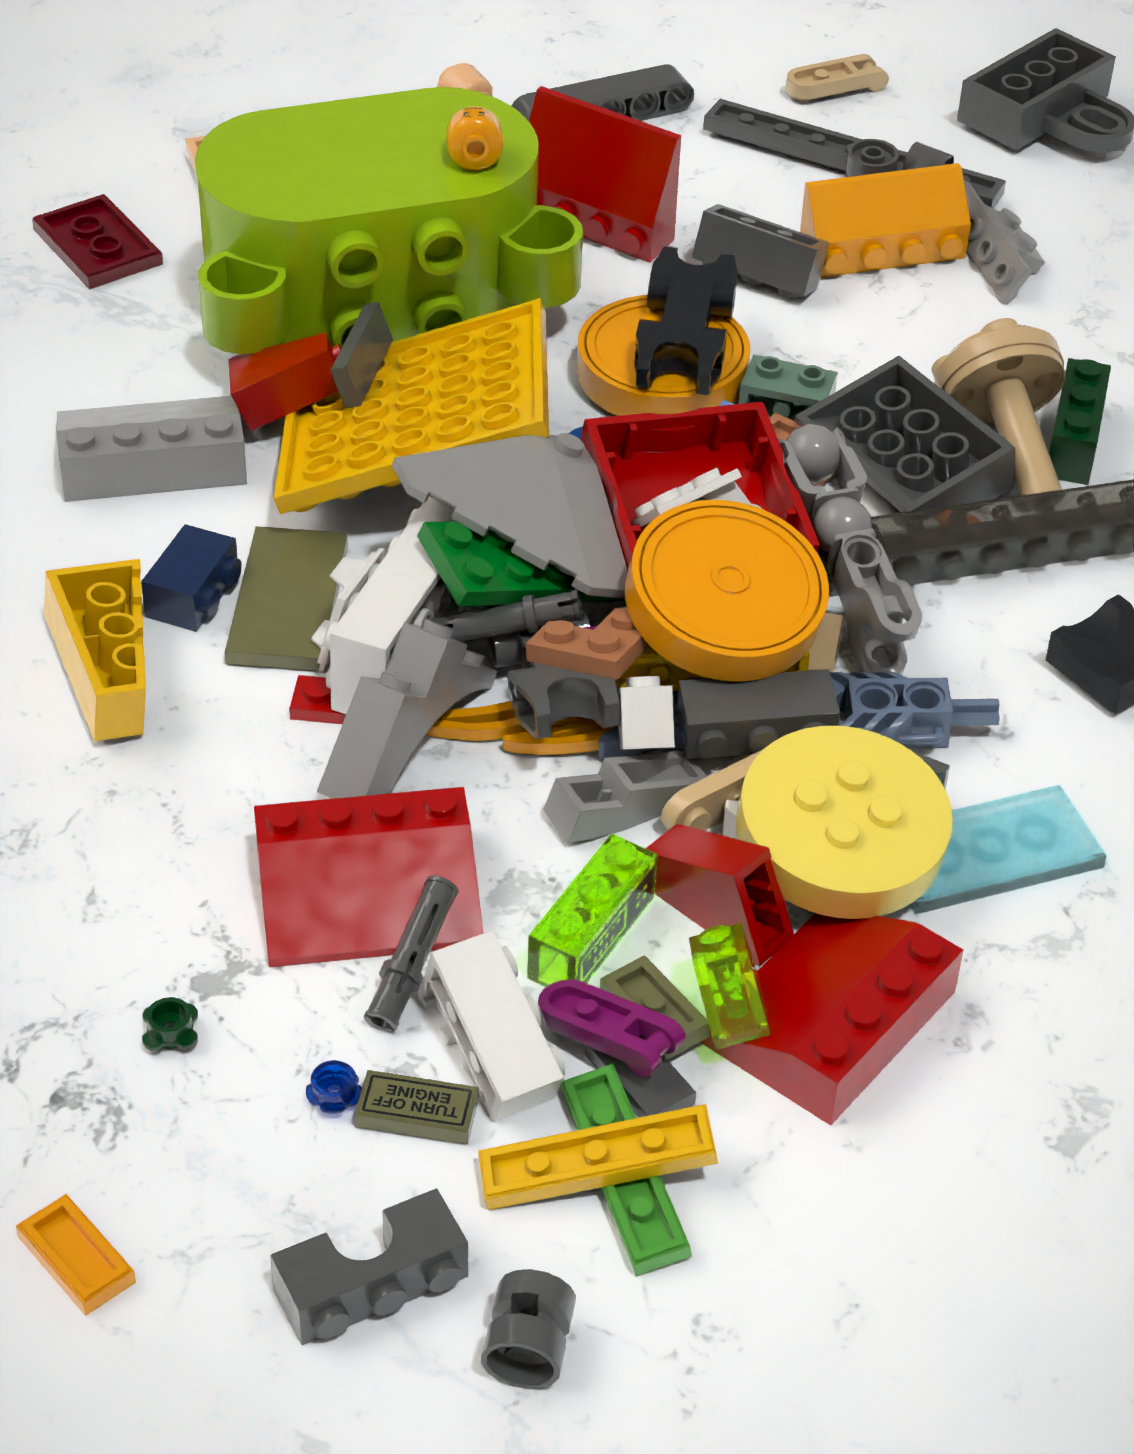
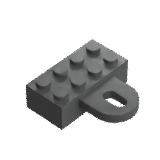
M1057 28L969 76L962 82L957 121L971 127L977 133L984 134L1000 142L1006 148L1017 151L1045 133H1048L1079 149L1092 152H1111L1129 145L1134 135V115L1131 111L1106 98L1109 94L1116 56Z

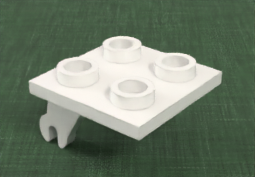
M715 468L635 508L634 511L638 518L630 523L631 526L640 525V527H643L669 509L701 500H727L749 504L758 508L761 507L751 504L736 484L735 480L742 477L738 468L722 476L718 468Z

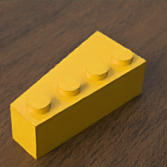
M140 559L45 571L44 617L94 741L117 739L144 733L146 677Z

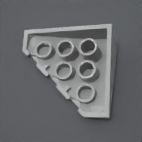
M561 433L559 435L549 434V437L546 438L536 435H524L396 457L394 459L392 467L408 495L423 503L428 500L429 496L435 498L443 506L454 510L451 519L483 537L488 533V530L494 531L502 539L514 543L511 552L542 570H545L550 563L561 572L575 577L572 586L587 595L625 598L627 566L598 467L580 438L568 433Z

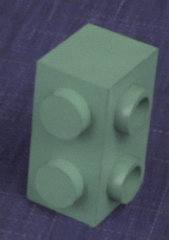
M753 354L740 384L739 404L763 402L769 418L774 413H777L795 421V415L836 392L838 372L826 370L816 365H802L783 361L772 356L764 357Z

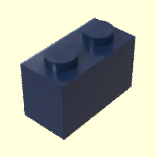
M184 524L141 581L145 617L197 632L206 618L215 614L220 599L230 586H235L239 580L242 562L237 558L236 538Z

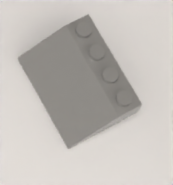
M232 396L57 411L58 451L65 502L247 484L245 444L241 418Z

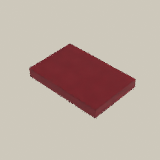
M105 194L32 218L33 230L89 290L163 265L162 252Z

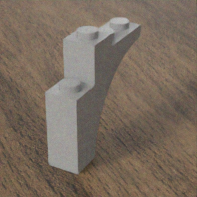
M425 619L423 626L404 622L386 672L382 673L380 679L360 677L317 792L331 799L390 793L411 754L433 724L464 696L474 691L491 689L498 671L482 665L485 656L467 649L466 644L452 639L454 629L429 619Z

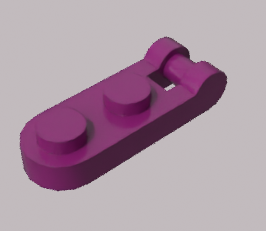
M574 979L557 981L545 987L539 994L538 1006L544 1026L551 1031L626 1062L628 1067L641 1077H649L661 1065V1056L664 1053H674L686 1039L683 1028L676 1020L583 981ZM640 1035H641V1036H644V1037H646L647 1039H646V1040L641 1039V1038H639V1036H640Z

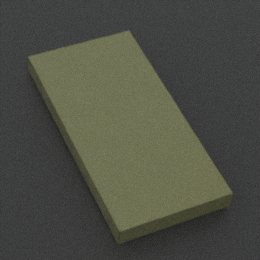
M255 526L225 648L226 664L319 670L320 664L317 661L321 648L311 640V637L324 620L330 621L340 585L329 576L343 557H346L348 533Z

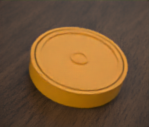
M647 295L633 296L612 302L593 313L581 327L577 345V378L579 384L594 403L616 416L641 413L677 414L702 407L719 406L723 399L733 404L739 400L740 384L749 366L750 342L743 327L733 317L711 315L709 327L727 329V340L721 377L716 382L710 395L696 394L695 382L688 376L679 373H666L658 376L649 388L636 386L634 361L637 347L635 346L636 332L639 320L661 322L664 312L662 309L647 308Z
M727 500L689 502L669 509L657 516L642 531L636 542L625 581L626 606L634 626L643 639L657 653L678 667L703 677L723 681H753L768 678L796 664L811 648L825 615L829 599V583L824 565L816 550L798 530L783 519L761 508Z

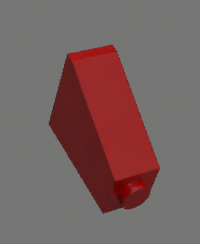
M325 332L267 347L258 353L240 354L228 359L230 395L250 431L338 392L330 370L342 349L341 345L332 346Z
M676 824L642 850L648 872L654 867L653 888L655 895L751 963L762 965L794 935L785 901L771 862L772 856L769 847Z

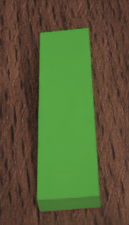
M613 1063L566 1079L561 1084L562 1094L577 1130L636 1118ZM661 1176L600 1188L636 1277L692 1257L690 1244Z

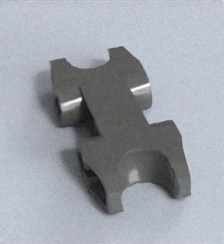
M485 605V608L496 607L501 605ZM582 606L580 610L583 611L584 620L571 623L577 627H590L587 614ZM528 630L489 638L488 653L494 668L519 665L520 669L508 671L509 695L518 723L534 739L552 737L551 726L558 720L568 717L593 719L601 728L621 725L620 701L615 679L527 661L526 642L535 635H531Z

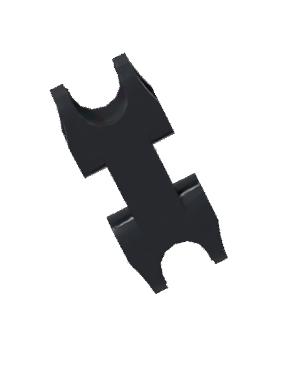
M664 246L660 254L653 261L647 294V308L662 309L664 312L661 322L639 320L636 332L635 346L637 347L634 361L636 386L649 388L656 377L666 373H679L688 376L695 382L696 394L710 395L716 382L721 377L727 329L711 328L709 323L711 315L733 317L738 277L735 254L721 252L716 262L708 265H693L679 258L678 247Z

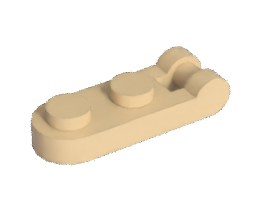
M859 54L791 69L787 73L786 91L799 102H810L815 98L843 95L848 91L867 87L874 92H878L886 87L889 76L881 67L876 66V62L870 55Z
M763 750L675 793L662 809L661 823L668 830L676 824L706 831L723 822L726 800L739 801L745 775L754 759Z

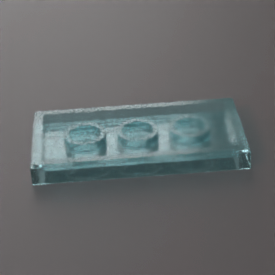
M1061 785L952 810V833L940 871L928 890L909 905L916 915L1104 868L1107 855Z

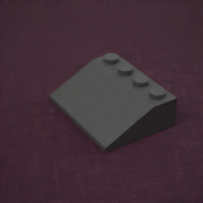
M899 355L795 415V423L800 427L814 424L824 426L832 432L838 427L845 436L847 446L853 448L868 477L866 483L909 519L980 508L1015 487V447Z

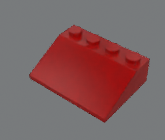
M540 86L536 91L529 118L539 144L537 205L563 209L574 215L582 224L583 238L651 263L660 254L663 247L669 246L675 238L682 135Z
M464 787L254 806L269 967L393 955L425 887L424 883L429 876L446 878L454 883L459 890L450 906L431 951L445 948L484 933L471 823Z
M815 913L708 1019L710 1022V1037L700 1043L831 1126L955 993L964 949L917 922L878 915L871 918L847 919Z

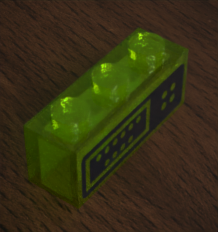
M611 833L528 935L527 979L544 987L557 981L570 979L588 983L654 898L658 854Z

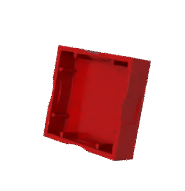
M763 402L702 407L677 414L641 413L584 420L580 440L584 443L585 448L598 467L627 570L629 569L636 542L642 531L648 526H631L630 522L638 518L634 509L715 468H718L721 476L738 468L742 477L735 480V482L749 502L760 506L763 510L789 523L818 552L819 541L800 493L787 475L783 462V451Z

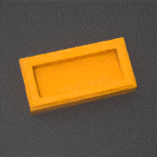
M67 1194L16 1225L17 1235L21 1242L85 1316L136 1283L135 1272Z

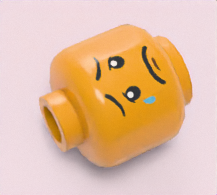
M477 106L462 108L453 115L447 125V148L449 155L457 165L466 170L479 171L487 169L496 163L502 153L504 141L500 122L492 112Z

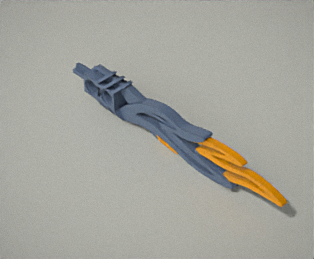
M878 671L875 673L830 672L839 710L845 713L846 718L844 722L839 719V726L872 731L886 736L907 748H948L951 726L999 725L1000 704L998 698L951 699L947 677L907 678L901 674L889 671ZM672 691L675 747L620 749L618 726L601 728L593 719L585 717H568L558 720L551 726L552 737L534 739L518 723L511 700L481 707L448 709L425 734L439 738L468 741L503 739V749L505 751L519 754L546 755L599 751L598 758L600 760L657 750H684L677 717L678 691Z

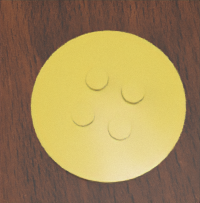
M818 726L798 730L777 739L754 759L742 785L736 814V835L738 840L769 847L776 879L782 896L786 901L810 912L825 916L860 919L871 918L877 915L882 916L900 910L916 901L928 890L942 866L952 833L953 817L949 797L943 784L930 766L913 751L886 736L872 731L848 726Z

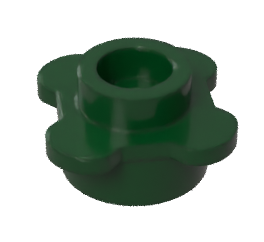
M166 997L155 1001L143 1011L142 1017L143 1021L147 1024V1032L142 1036V1044L147 1050L158 1051L161 1048L174 1049L178 1047L186 1050L192 1048L198 1042V1034L193 1030V1022L198 1018V1010L194 1005L186 1003L179 998Z

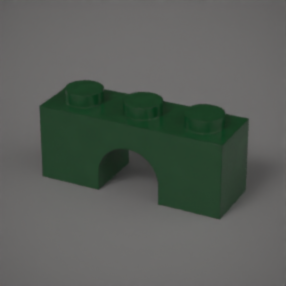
M1068 358L1065 382L1061 390L1049 451L1058 480L1089 485L1111 365L1098 363L1091 359L1079 360Z

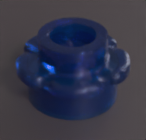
M330 1060L319 1064L313 1070L310 1078L311 1084L306 1086V1098L311 1105L320 1106V1110L323 1113L339 1114L348 1107H353L358 1103L362 1087L358 1085L359 1077L349 1064L343 1061Z

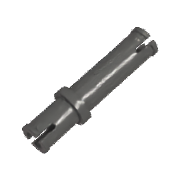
M575 589L571 592L536 599L533 594L525 595L521 602L440 618L434 617L432 621L454 629L451 638L466 643L527 630L532 635L536 634L548 621L579 622L584 620L583 611L580 610V607H582L581 598L578 590Z
M429 876L426 879L425 887L406 924L392 958L385 960L380 969L379 975L382 980L369 1009L366 1010L363 1016L365 1021L374 1028L385 1032L397 1030L400 1017L411 993L419 991L424 978L421 973L423 966L439 935L450 906L459 892L457 886L446 878Z

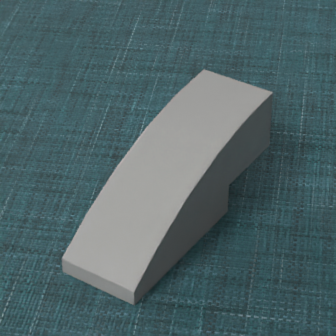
M684 750L604 758L598 774L555 778L543 810L567 843L594 839L627 830L661 816L662 809L675 793L708 776L694 759L685 758Z

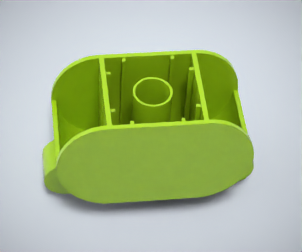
M432 87L241 114L212 129L201 141L195 156V173L198 183L204 262L198 270L203 336L211 346L223 352L235 354H254L267 347L325 332L332 346L340 344L343 347L364 304L378 301L392 335V342L541 298L544 308L562 305L576 297L581 288L582 224L574 215L563 209L537 205L539 144L535 130L530 122L515 108L500 99L481 92L453 87ZM471 106L483 107L496 116L501 125L504 141L502 153L496 163L487 169L479 171L466 170L457 165L449 155L446 141L447 125L453 115L462 108Z

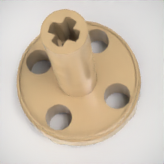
M1012 318L994 320L985 325L980 332L959 343L949 354L940 357L933 363L931 371L934 383L986 425L996 427L998 434L1015 447V483L1023 506L1028 513H1044L1060 505L1064 500V494L1035 412L1047 405L1061 390L1066 377L1064 360L1056 339L1049 332L1018 324Z

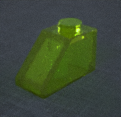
M742 922L730 926H712L705 929L699 935L689 937L693 967L716 1050L770 1035L760 979Z

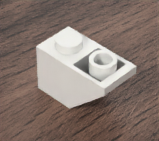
M660 676L627 678L626 687L617 689L621 725L618 726L620 749L675 747L672 685L660 686Z

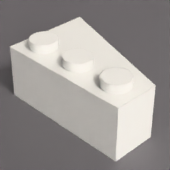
M492 930L432 952L418 998L424 1008L435 1005L447 1025L440 1027V1034L447 1045L455 1042L458 1043L467 1064L463 1065L462 1071L471 1086L479 1087V1099L493 1122L554 1099L564 1080L565 1064L557 1046L553 1043L548 1044L540 1028L541 1014L536 1001L530 994L524 995L516 979L518 968L511 950L507 946L501 947Z

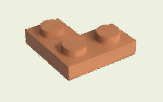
M627 607L615 608L594 630L574 626L568 621H548L526 642L527 661L617 680L650 645L640 635L630 618Z

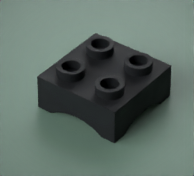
M1119 594L1108 599L1095 613L1085 620L1070 626L1063 625L1052 631L1045 661L1114 714L1134 704V608L1129 601Z

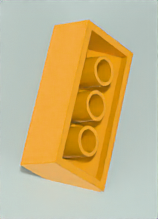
M959 163L805 182L800 232L830 242L820 278L966 258L971 222L962 167Z

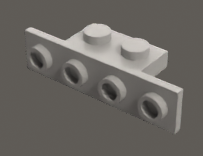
M964 181L971 222L967 252L1000 300L1008 304L1031 273L1036 275L1045 261L1036 250L1038 244L1035 239L1021 229L1020 224L1022 221L1016 214L1006 208L998 211L985 205L971 184Z

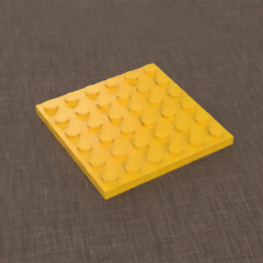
M541 298L392 342L361 406L346 408L339 392H336L286 415L273 498L279 513L284 514L291 511L306 512L325 501L336 498L342 500L351 499L359 495L363 490L381 485L385 487L396 486L401 483L392 467L396 457L524 435L549 437L546 312Z

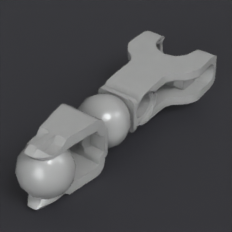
M807 424L796 428L786 440L778 438L783 451V462L790 481L800 493L821 549L829 553L827 564L829 567H834L833 582L846 614L848 640L854 660L860 672L875 673L878 671H889L903 675L907 663V653L903 641L916 637L922 622V612L912 587L906 581L899 580L896 577L883 546L875 538L876 533L872 528L871 515L864 505L860 503L868 478L853 448L847 446L845 436L838 427L833 432L824 426ZM835 471L841 489L826 491L823 486H813L810 483H817L830 478ZM903 618L907 621L904 624H902ZM878 648H884L892 666L888 668L879 666L872 659V652Z

